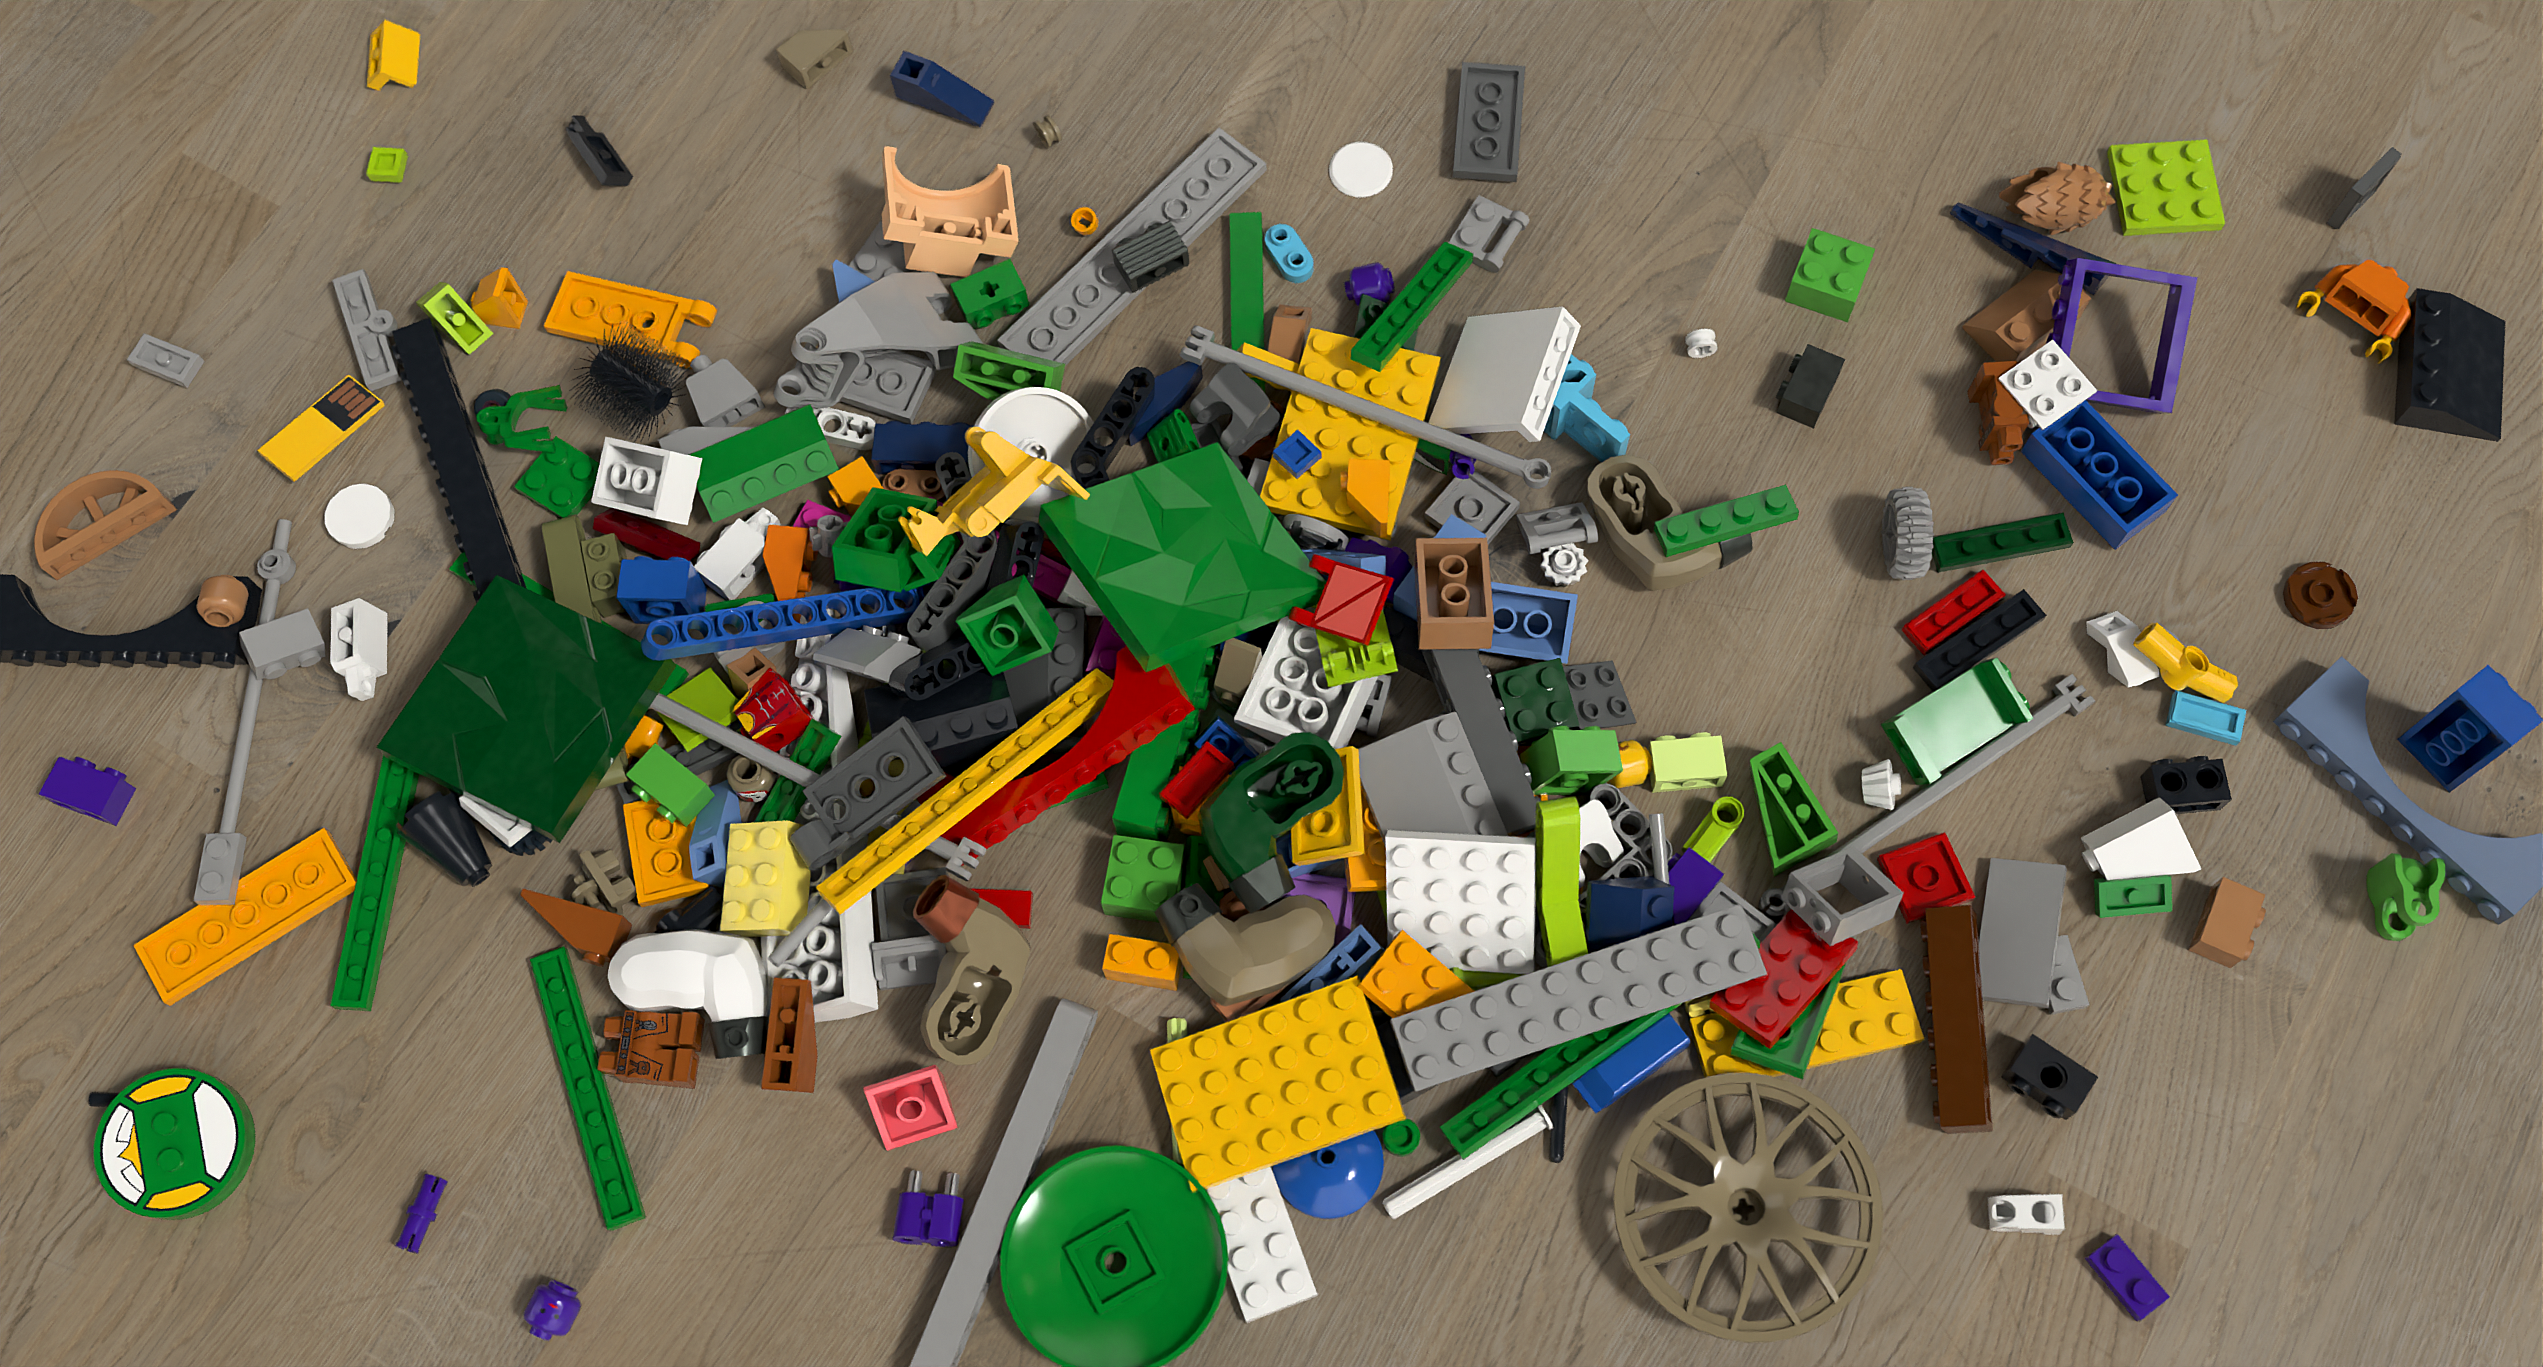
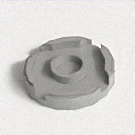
M1288 514L1283 519L1282 526L1286 531L1290 532L1289 535L1297 544L1305 548H1329L1336 551H1345L1348 543L1347 536L1325 522L1299 514Z

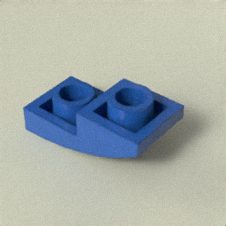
M1218 715L1194 741V745L1199 749L1206 742H1209L1230 759L1235 767L1229 775L1242 764L1259 755L1243 737Z

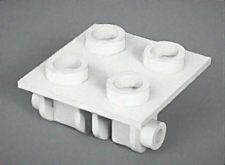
M2054 340L2048 342L1998 378L2027 412L2029 419L2028 427H2040L2042 431L2097 392V389Z

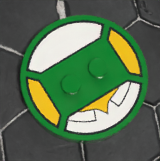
M174 1068L156 1071L128 1085L113 1099L104 1112L94 1140L93 1155L96 1173L108 1195L117 1204L135 1214L161 1220L192 1218L221 1204L242 1182L254 1154L255 1126L252 1114L245 1100L226 1082L191 1069Z

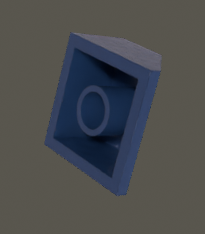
M1652 876L1588 881L1585 928L1588 954L1672 927L1674 886Z

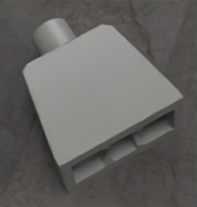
M701 355L691 362V368L695 374L687 378L685 383L703 427H732L765 408L757 390L727 359H721L712 364L707 355Z

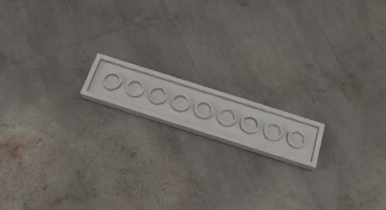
M1218 128L997 340L999 347L1064 363L1066 366L1146 288L1143 287L1142 290H1137L1136 293H1132L1114 264L1112 249L1116 247L1117 243L1124 238L1130 237L1134 239L1144 234L1145 230L1152 224L1160 223L1162 225L1171 221L1185 246L1188 247L1267 171L1266 163L1221 128Z
M1738 904L1393 1018L1390 1022L1413 1091L1417 1092L1767 975L1743 906Z

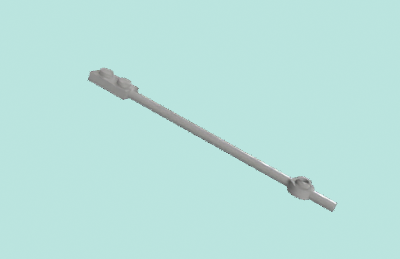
M286 519L278 520L273 549L264 553L257 564L258 573L267 581L258 625L274 620L280 586L289 581L296 571V563L287 553L292 522ZM251 667L220 832L206 834L193 900L199 905H235L247 840L243 834L235 833L263 683V679L257 681Z

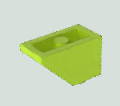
M440 281L416 302L435 325L468 355L493 335V332L448 283Z

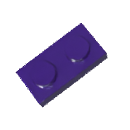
M2118 1234L2111 1237L2085 1258L2137 1322L2144 1319L2170 1298Z

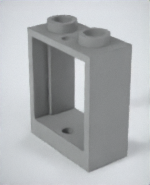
M1853 846L1791 872L1781 899L1829 946H1832L1893 919L1903 892ZM1840 882L1863 906L1840 915L1817 891Z

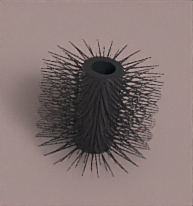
M604 329L603 350L600 352L597 343L596 346L599 353L596 356L591 351L595 358H592L594 360L590 361L592 362L591 366L579 368H590V371L579 376L581 377L590 372L589 375L584 376L586 377L585 379L590 377L586 382L590 381V383L586 385L585 390L587 388L589 390L584 394L585 397L582 400L584 401L588 397V393L593 389L589 395H595L594 399L590 401V396L584 404L588 405L590 403V407L594 404L593 407L595 408L596 404L598 405L599 400L603 397L601 404L598 407L596 406L597 409L595 411L597 410L602 414L606 410L608 412L612 410L608 416L606 415V418H609L608 421L610 419L613 421L617 417L619 419L622 418L619 423L617 422V425H620L619 428L622 426L621 423L625 418L626 421L622 426L624 428L627 422L628 426L625 430L628 427L630 428L631 423L635 420L633 427L630 430L628 429V432H632L635 425L639 430L642 423V429L646 424L648 434L647 428H649L652 416L651 429L655 416H657L658 429V415L661 413L664 421L662 412L665 409L669 412L666 407L669 406L671 398L678 397L672 396V393L681 388L672 392L673 389H676V386L671 387L681 379L676 376L682 370L680 369L672 378L675 371L678 370L677 366L670 374L673 370L672 367L677 363V359L673 360L672 367L667 371L668 366L671 364L667 361L670 356L668 355L665 361L661 362L666 354L664 351L659 361L660 356L656 354L659 350L657 348L649 359L650 353L648 354V348L650 346L646 345L647 341L645 344L643 343L644 346L638 352L639 346L637 347V341L639 339L634 340L637 335L635 334L633 337L634 333L632 334L631 331L628 339L625 341L624 338L626 339L625 336L628 333L626 331L619 344L618 341L622 332L620 331L617 341L616 334L614 336L613 333L612 344L608 348L609 337L608 345L606 342L605 349L606 336ZM632 336L633 339H631V342L627 345V341ZM604 403L605 406L600 410L601 405ZM617 409L616 413L610 418L609 416H611L612 412Z

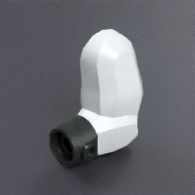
M690 929L667 933L638 934L621 944L610 961L608 980L611 990L629 1010L657 1012L676 1007L705 1009L712 1021L708 1023L715 1059L763 1054L766 1052L770 1017L767 1016L768 985L762 958L752 939L706 930Z

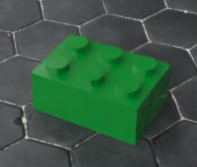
M873 487L832 545L835 580L901 593L917 566L910 557L914 548L900 525L898 518L903 516L907 520L911 519V514L907 512L909 506L937 516L938 513L935 511L937 509V499Z

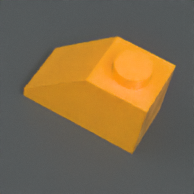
M501 267L480 280L477 291L472 295L471 307L484 324L520 329L528 300L509 269Z
M862 456L827 476L832 486V489L828 491L837 508L844 506L850 516L855 514L873 487L884 489Z
M1349 458L1348 471H1341L1340 492H1347V505L1379 537L1387 538L1390 460Z

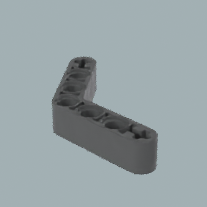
M955 452L945 453L936 462V473L948 500L972 478L964 458ZM994 529L987 536L983 537L975 535L970 537L961 533L964 544L945 568L940 579L935 582L910 617L907 629L917 647L921 649V652L925 653L950 640L959 628L956 622L957 617L976 603L988 587L998 543V537Z

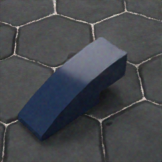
M1188 361L1155 377V396L1128 437L1127 441L1130 446L1147 438L1149 430L1175 409L1180 410L1203 378L1202 365L1200 366ZM1124 409L1116 411L1117 418L1120 419L1127 418L1130 415Z

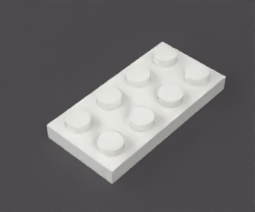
M1271 1166L1205 1189L1216 1206L1225 1230L1228 1246V1272L1246 1323L1318 1296Z

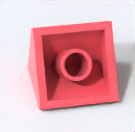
M936 1065L864 1087V1093L886 1151L958 1128L944 1075Z

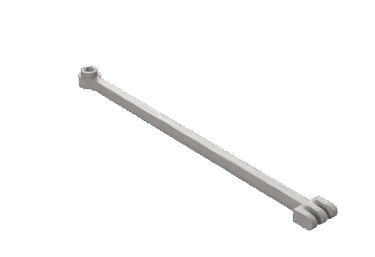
M1193 326L1190 332L1192 336H1189L1185 342L1188 348L1183 347L1179 354L1181 358L1200 366L1205 357L1225 365L1235 363L1242 371L1521 476L1525 484L1534 489L1545 487L1551 477V467L1546 460L1541 458L1531 460L1519 458L1213 342L1215 339L1214 332L1200 326ZM1540 474L1542 479H1533L1531 475Z
M2073 674L2069 675L2052 689L2056 697L2031 714L2034 719L2026 723L2016 724L1825 858L1853 846L1861 854L2061 714L2069 710L2076 717L2095 703V699L2089 696L2082 702H2079L2077 698L2086 689L2083 685H2080L2070 692L2068 687L2072 686L2077 679ZM1785 886L1780 889H1768L1759 900L1758 907L1760 911L1769 905L1770 897H1777L1781 900L1780 907L1771 905L1764 915L1769 919H1780L1789 908L1781 899Z
M658 693L648 708L656 710L806 788L822 777L810 769ZM838 800L835 802L846 808V805L842 800ZM894 814L880 826L890 830L904 817ZM940 836L925 848L948 860L949 862L945 867L946 870L965 881H969L972 874L962 868L961 865L965 864L976 869L979 864L977 859L968 855L971 851L983 857L987 851L983 846L966 837H963L960 844L957 845Z

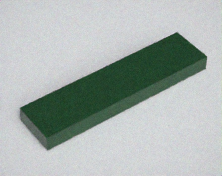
M2064 512L1935 536L1933 537L1934 548H1932V556L1937 572L1940 573L2071 548L2074 542Z

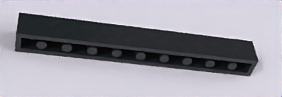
M430 317L392 331L396 343L391 346L398 363L403 364L404 371L400 372V375L407 390L412 391L413 397L409 398V402L415 415L421 418L422 424L418 425V430L423 441L430 445L431 451L427 452V457L432 468L439 472L440 478L436 479V484L442 497H447L449 506L445 507V511L451 524L457 527L458 533L454 535L460 552L466 554L468 561L464 562L463 565L470 581H475L477 590L473 591V596L476 603L496 575L526 588L522 576L523 573L441 333Z

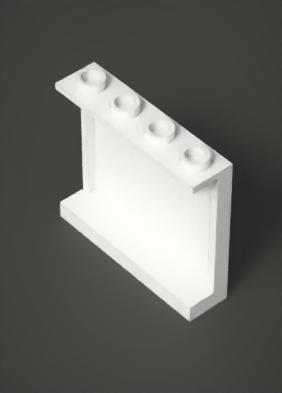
M1564 307L1468 317L1431 414L1429 424L1456 434L1518 431L1529 442L1540 441L1581 325Z

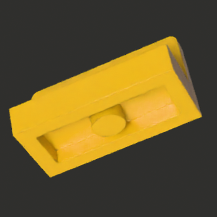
M384 20L371 33L367 87L379 91L389 80L409 87H414L417 84L420 34L418 32Z

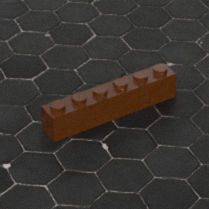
M1971 905L1925 908L1926 920H1921L1920 922L1923 942H1928V955L1923 956V970L1925 977H1930L1931 991H1926L1925 1002L1928 1014L1933 1013V1027L1928 1028V1042L1930 1050H1935L1936 1064L1930 1065V1075L1933 1087L1938 1086L1939 1101H1933L1934 1121L1936 1124H1940V1127L1947 1134L1993 1132L1976 913Z

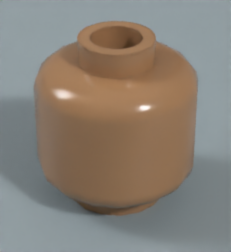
M231 575L210 577L202 584L197 602L198 613L212 626L227 627L235 624L243 618L249 596L248 590L242 582Z

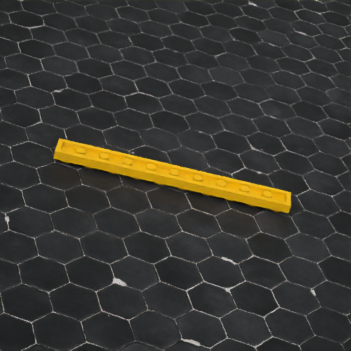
M1098 668L1094 669L820 883L816 889L821 897L841 915L1105 706L1114 680Z

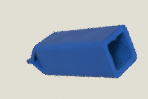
M1668 1013L1587 1071L1579 1080L1573 1083V1086L1593 1112L1597 1114L1686 1050L1691 1041Z

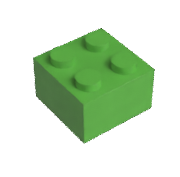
M1812 228L1791 281L1785 302L1848 322L1875 248Z
M1568 726L1553 727L1548 730L1547 735L1533 741L1531 746L1519 755L1521 764L1525 763L1530 771V786L1534 795H1588L1596 786L1605 784L1623 771L1615 730H1601L1599 726H1589L1581 730H1570Z
M1114 835L1101 899L1104 914L1160 923L1155 914L1156 909L1179 893L1182 888L1186 866L1185 845Z

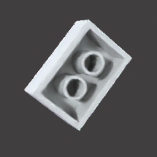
M605 437L591 503L688 525L697 480L700 475L702 458Z

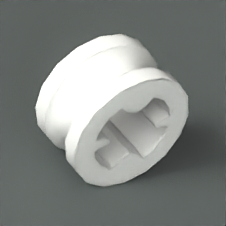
M1699 329L1689 333L1685 338L1686 344L1689 346L1687 349L1688 355L1693 358H1703L1714 354L1718 349L1717 343L1714 341L1716 338L1715 332L1710 329Z

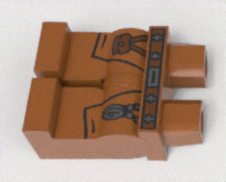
M2017 361L1983 363L1967 391L1969 403H1979L1982 420L1979 427V435L1981 437L1978 441L1979 450L1989 451L1991 465L2012 463L2014 460L2013 451L2019 450L2023 446L2022 434L2029 425L2028 414H2022L2024 410L2022 406L1998 380L2000 376L2018 364Z
M625 1010L624 1016L607 1017L604 1025V1037L607 1040H620L619 1051H601L598 1070L604 1074L616 1076L623 1083L695 1089L700 1058L695 1052L701 1051L705 1020L698 1012L668 1014Z

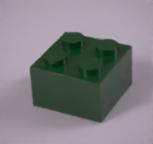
M1561 658L1491 676V688L1494 696L1501 700L1505 709V718L1503 719L1508 731L1512 730L1515 734L1518 744L1542 738L1553 727L1568 726L1569 729L1580 726Z

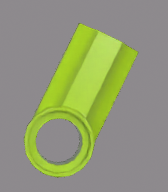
M1724 796L1715 801L1710 812L1681 850L1685 853L1690 847L1711 863L1731 835L1737 831L1744 817V808L1738 799ZM1717 812H1730L1734 817V822L1725 823L1718 818Z

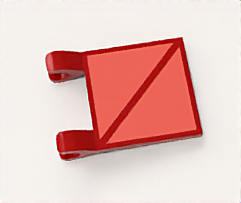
M1313 554L1309 567L1329 577L1315 612L1312 613L1293 606L1288 619L1295 621L1300 626L1313 628L1368 646L1394 579Z

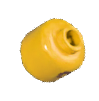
M1635 740L1618 742L1623 771L1606 783L1618 789L1644 783L1647 775L1652 770V759L1648 749L1642 747Z

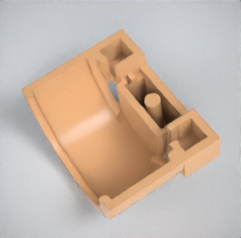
M884 147L882 168L886 203L881 213L883 237L886 240L904 242L906 269L968 277L979 253L1011 258L1019 240L1009 166L997 164L988 177L967 188L950 191L931 190L915 185L907 180L896 166L895 155L897 148Z

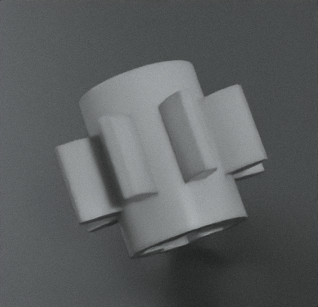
M826 515L818 519L817 527L809 528L813 551L819 550L821 555L833 558L832 545L848 522L843 523V520L835 515Z

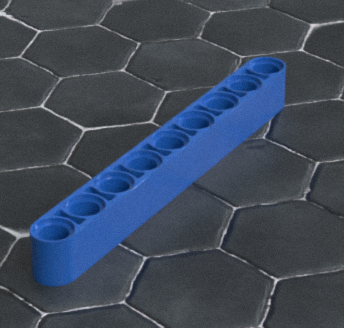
M937 580L907 592L903 588L901 593L872 587L661 618L652 621L648 625L641 641V649L648 658L661 661L841 633L846 628L862 630L863 625L875 628L907 623ZM893 599L902 600L907 608L898 607ZM862 603L869 605L873 609L874 613L869 614L864 612L860 604ZM826 609L836 610L841 618H832L828 615ZM792 614L803 615L807 623L800 624L796 622ZM758 619L768 620L773 628H763L759 625ZM723 625H734L739 633H727ZM696 629L700 631L704 639H693L689 636L687 630ZM660 634L667 639L668 644H656L651 636Z

